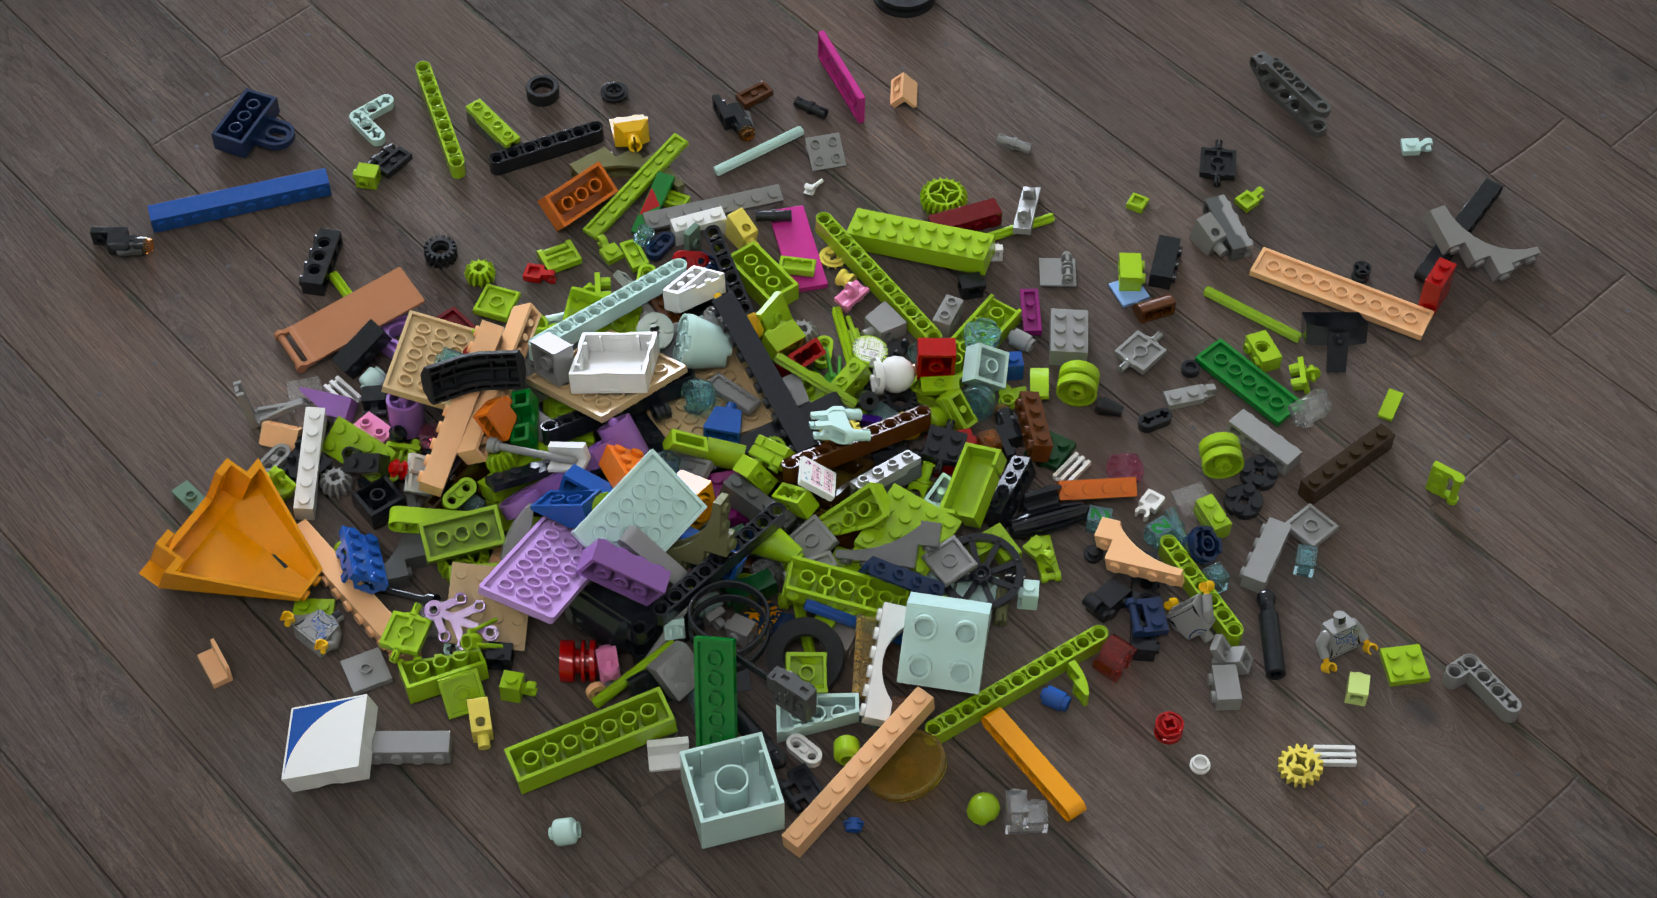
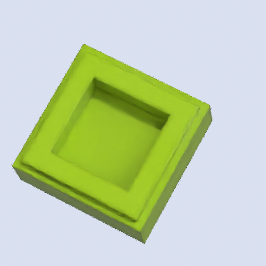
M1133 192L1126 203V208L1142 214L1150 199Z

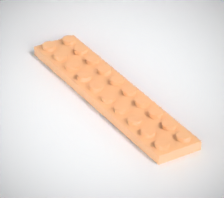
M1263 247L1249 273V276L1338 310L1359 312L1367 321L1420 341L1434 315V311L1266 247Z

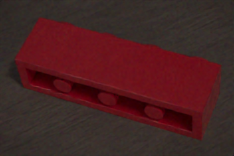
M995 198L929 215L928 222L978 232L1001 225L1002 211Z

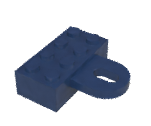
M246 88L211 135L215 149L246 159L255 145L270 150H282L289 147L295 140V130L289 122L276 118L280 113L277 97ZM279 133L285 135V137L279 138L272 136L271 134Z

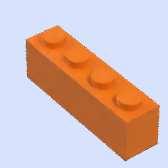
M1136 477L1056 481V486H1062L1058 501L1137 496Z

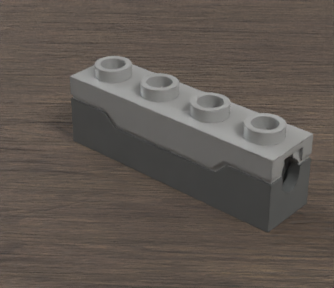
M1224 194L1204 199V215L1211 212L1227 235L1223 245L1228 249L1226 254L1229 260L1232 262L1251 257L1252 249L1254 248L1253 240L1249 239L1246 228L1241 225L1238 214L1232 209L1231 202L1227 200Z
M907 449L851 480L850 495L870 482L883 484L887 493L894 483L901 487L922 476L921 457Z

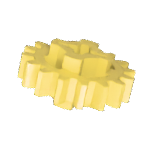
M1296 744L1294 749L1288 746L1287 752L1282 751L1281 757L1278 758V772H1281V779L1286 778V784L1294 782V787L1301 784L1305 788L1306 783L1313 786L1314 780L1319 781L1320 775L1323 774L1324 762L1320 760L1321 754H1314V747L1308 750L1307 744H1304L1303 748Z

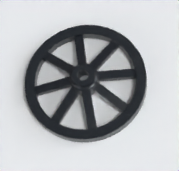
M973 533L959 538L958 540L963 546L969 545L971 555L977 562L978 567L969 572L970 574L954 582L973 581L963 597L951 585L944 589L947 596L969 600L977 587L981 585L988 601L986 603H992L991 611L999 609L1013 600L1019 592L1023 581V564L1016 549L1003 538L987 533ZM977 542L993 544L984 563H980L975 545ZM999 548H1002L1011 557L1012 561L990 569V565ZM1014 567L1016 568L1014 584L992 577L995 574ZM988 583L1008 589L1009 591L1004 596L994 600Z

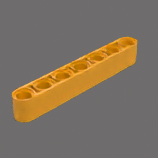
M997 707L981 717V722L988 733L1064 820L1070 822L1087 810L1082 798L1001 707Z

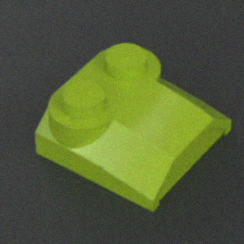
M827 652L785 653V669L787 671H792L804 682L811 683L817 689V694L828 693Z

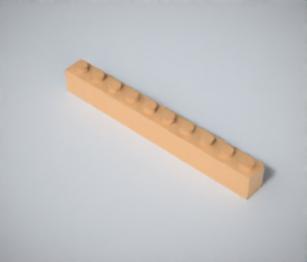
M531 302L513 307L496 351L520 350L525 360L528 352V342L534 336L542 315ZM513 389L480 391L457 450V454L467 465L485 462L489 455V452L486 451L488 437L474 420L473 415L489 399L503 396L511 397Z
M482 320L480 326L476 325L473 333L475 340L474 342L470 341L467 352L496 351L504 327ZM480 391L450 399V405H445L442 416L445 418L443 422L439 421L436 429L438 436L437 438L433 437L430 444L432 452L430 455H426L423 463L426 466L425 470H420L417 482L420 483L418 490L438 497L442 496L457 456V450Z
M306 519L297 524L323 568L319 575L322 577L321 583L324 587L328 586L331 589L333 597L336 600L340 599L342 601L344 609L348 613L351 612L355 621L365 627L370 638L374 637L379 646V641L392 613L374 594L354 589L353 581L349 580V578L346 583H343L340 577L343 570L340 559L336 558L334 549ZM379 647L382 651L386 650L390 658L393 651ZM401 653L398 659L410 661L413 660V657L417 656Z
M917 686L782 834L783 846L800 858L935 709L934 697Z

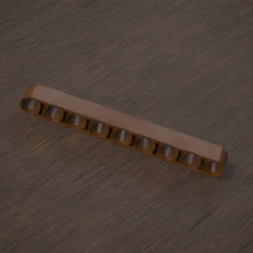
M918 406L859 429H870V441H854L852 444L847 445L828 441L785 458L782 461L783 481L786 483L798 482L799 462L803 455L831 469L925 432L930 428L931 409L928 406Z

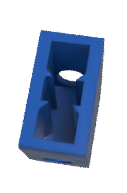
M727 402L725 407L715 406L703 426L704 437H707V440L708 437L740 444L742 411L737 409V405L734 402Z

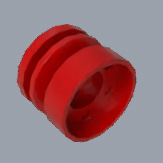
M596 639L590 640L589 649H587L586 640H582L580 649L576 648L575 640L560 641L559 675L561 683H574L576 673H580L582 683L586 682L587 673H589L590 682H596L599 671L595 649H598Z

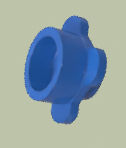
M848 817L847 820L843 821V826H845L846 832L860 833L862 832V827H864V821H861L858 817Z

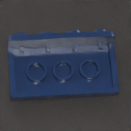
M872 556L857 571L911 592L943 596L944 583Z

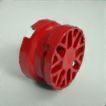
M1171 711L1160 713L1156 718L1154 727L1156 739L1167 745L1177 743L1181 739L1184 729L1182 717Z

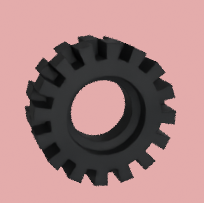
M437 235L435 236L436 239L431 237L430 241L427 240L426 245H424V255L429 266H434L436 269L440 266V269H443V266L448 268L449 264L453 265L458 257L455 241L449 236L445 238V235H441V238ZM439 250H445V251H446L445 253H442V254H436V253H435V252H437V251H439Z
M910 388L900 393L886 391V394L883 396V412L886 413V417H892L900 412L917 407V396ZM896 401H903L906 403V405L896 406L893 403Z

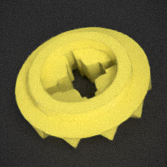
M829 246L823 248L819 254L822 266H827L828 269L834 267L835 270L837 267L843 268L845 264L842 258H839Z

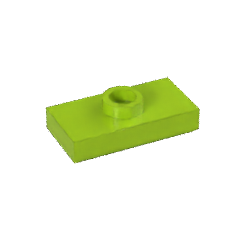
M780 256L779 265L788 274L814 277L817 264L816 259Z
M958 375L920 377L922 396L942 395L949 389L960 388Z

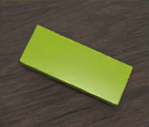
M1389 388L1377 417L1392 422L1404 393Z

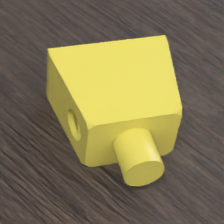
M742 207L727 215L725 236L738 249L753 241L759 244L757 242L758 229Z
M488 697L468 699L467 706L473 743H478L479 750L490 749V741L494 740Z

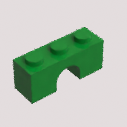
M530 388L513 391L511 408L517 416V424L513 426L510 443L515 446L538 450L539 399Z

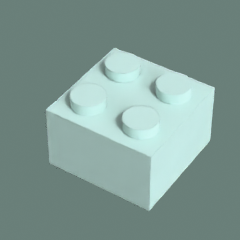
M982 343L967 346L962 383L989 392L1005 389L1010 353Z

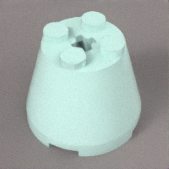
M684 313L676 329L678 334L675 345H673L672 359L687 365V368L690 369L725 368L727 356L732 354L728 333L724 334L720 326L694 314Z

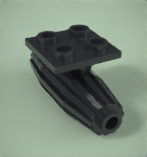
M1052 484L1044 487L1042 490H1029L1024 494L1018 507L1019 512H1026L1008 520L1009 533L1015 539L1034 537L1035 535L1041 536L1066 529L1086 520L1090 514L1089 506L1087 503L1084 504L1082 500L1058 502L1062 489L1061 485L1054 486Z

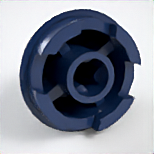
M1210 526L1194 527L1183 540V548L1196 563L1210 564L1222 552V540L1212 531L1214 529Z

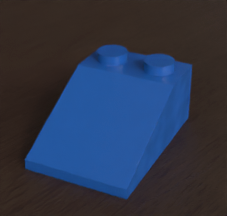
M601 489L549 490L534 502L530 509L569 528H576L592 511V502L602 491Z

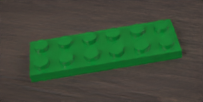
M1221 338L1195 356V361L1199 363L1200 367L1277 427L1303 408L1304 402Z
M693 637L696 747L738 737L736 638Z

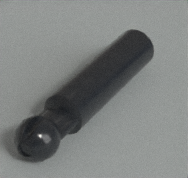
M1264 589L1257 594L1256 601L1261 610L1258 619L1265 674L1270 680H1279L1286 676L1279 615L1274 608L1276 596L1271 590Z
M737 703L739 735L745 736L762 732L773 768L776 770L784 768L787 764L786 753L777 747L772 738Z

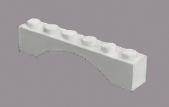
M306 407L293 505L295 519L315 520L319 465L327 425L326 409L321 407Z
M884 602L882 608L877 610L876 620L879 623L878 627H875L872 639H876L875 646H871L869 658H872V664L868 665L866 677H869L868 684L864 685L863 696L866 698L865 704L862 703L860 707L861 723L881 727L890 717L892 701L887 694L883 682L882 664L886 648L904 629L906 606Z

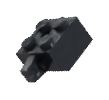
M363 475L357 479L360 489L351 494L353 506L374 530L388 523L390 508L393 506H406L404 495L386 475L372 483Z

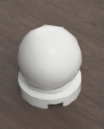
M891 356L881 362L879 357L870 358L869 366H873V375H869L872 392L876 395H882L884 389L890 393H900L906 391L912 385L915 375L914 368L911 362L904 357Z

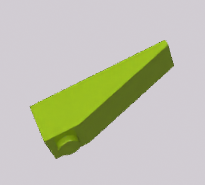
M870 482L818 518L834 536L873 527L889 517L891 500L883 484Z

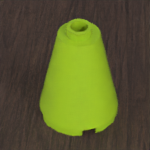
M781 528L751 552V554L787 565L790 563L792 555L805 557V554H803L804 549Z

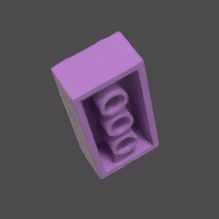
M600 538L581 552L575 571L576 574L645 606H649L665 594L671 572L663 566L653 564L642 556H636L627 549L617 547L611 544L610 541Z

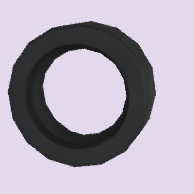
M537 75L529 79L526 84L528 101L540 107L550 106L555 103L559 98L557 80L549 75ZM547 87L552 89V91L546 94H537L533 92L537 88Z

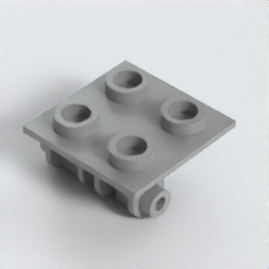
M839 132L805 138L806 153L808 152L812 171L846 166Z
M1069 251L1063 252L1061 258H1039L1040 286H1077L1075 259L1072 258V254Z

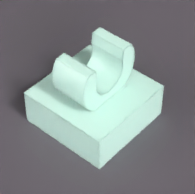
M683 616L675 617L663 626L665 641L686 638Z

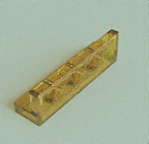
M857 614L852 693H859V698L865 699L863 689L864 685L868 684L869 677H866L868 665L872 664V658H869L871 646H875L876 639H872L874 628L877 627L876 617Z

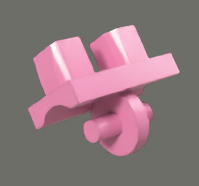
M858 280L848 282L845 285V289L834 297V302L839 304L842 311L848 313L856 303L864 300V296L870 292V288L861 285Z
M607 644L595 649L600 682L606 683L621 677L616 646Z

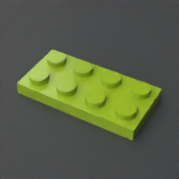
M340 416L337 417L322 445L323 452L344 464L342 451L347 446L358 448L362 453H380L390 456V463L397 459L400 454ZM364 475L371 482L382 477Z

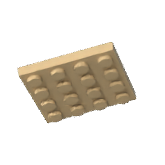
M452 562L448 600L454 598L457 593L462 592L467 596V602L464 605L457 604L447 609V611L455 613L473 605L476 600H482L486 604L485 611L474 613L465 618L478 624H483L497 617L498 621L491 625L496 626L500 634L498 639L493 642L513 643L514 651L524 652L528 615L478 593L479 584L491 573L495 566ZM458 596L457 601L463 602L464 596ZM478 603L476 605L477 610H481L483 608L482 603ZM445 620V628L451 634V640L446 644L457 645L458 640L449 620ZM461 626L464 634H466L468 628ZM493 629L487 631V636L494 634ZM476 632L482 637V643L489 642L484 639L483 634ZM444 633L443 640H446L448 638V634Z

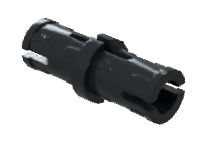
M799 96L795 98L793 103L794 107L822 119H825L829 112L827 108L817 105L816 102L807 101Z
M756 210V222L772 221V223H775V221H792L791 210Z

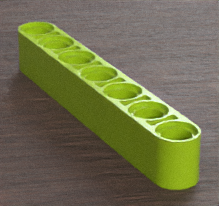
M1168 534L1162 536L1158 549L1159 557L1165 564L1183 569L1185 579L1183 589L1190 598L1199 593L1204 595V592L1199 590V584L1207 582L1208 579L1176 537ZM1214 588L1210 592L1215 617L1212 627L1217 634H1223L1231 647L1239 646L1244 628Z

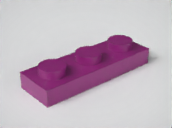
M1020 289L1023 331L1030 335H1042L1038 289Z

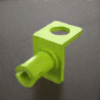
M923 461L921 468L922 476L910 482L907 489L911 491L913 489L919 490L920 498L924 499L928 488L933 487L935 482L930 480L935 464Z

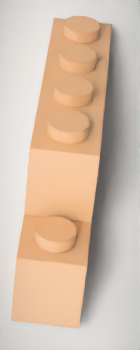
M1102 517L1094 537L1096 547L1108 550L1104 558L1107 570L1113 573L1127 574L1131 577L1148 579L1152 582L1166 583L1169 586L1183 587L1185 582L1183 569L1167 565L1147 555L1128 538L1122 529L1121 521Z

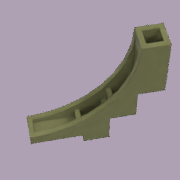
M603 147L571 163L570 174L573 178L599 161L610 178H632L656 152L644 158L640 153L636 151L631 152L630 150L615 156L613 152ZM669 165L662 173L675 176L671 190L684 194V182L682 179H678Z
M721 492L713 502L711 517L707 526L702 531L688 538L678 539L666 551L685 570H689L691 564L699 565L712 553L727 557L736 548L735 530L729 528L730 520H728V514L731 509L729 494Z

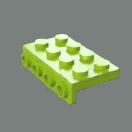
M571 287L562 321L606 296L580 287ZM642 306L593 333L606 332L609 329L618 333L636 332Z

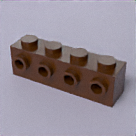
M1020 391L1018 399L1015 400V410L1027 455L1031 458L1032 462H1048L1053 443L1039 392Z

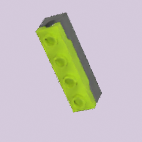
M480 98L465 106L467 121L498 151L521 144L520 136Z

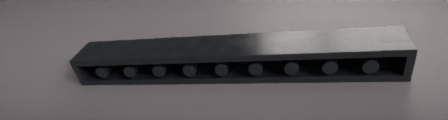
M733 291L713 299L711 311L715 318L720 319L721 323L719 324L724 334L728 333L730 336L728 338L729 344L732 349L736 348L738 351L736 355L741 364L744 363L747 367L745 372L749 379L753 378L756 392L762 394V402L765 408H770L772 412L770 414L775 425L778 424L780 426L779 432L783 440L787 439L790 444L788 447L796 454L818 446L817 439L813 438L812 430Z

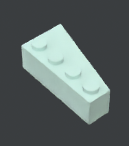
M859 693L817 694L816 713L807 723H804L776 704L777 743L786 741L790 735L795 733L806 736L859 722Z

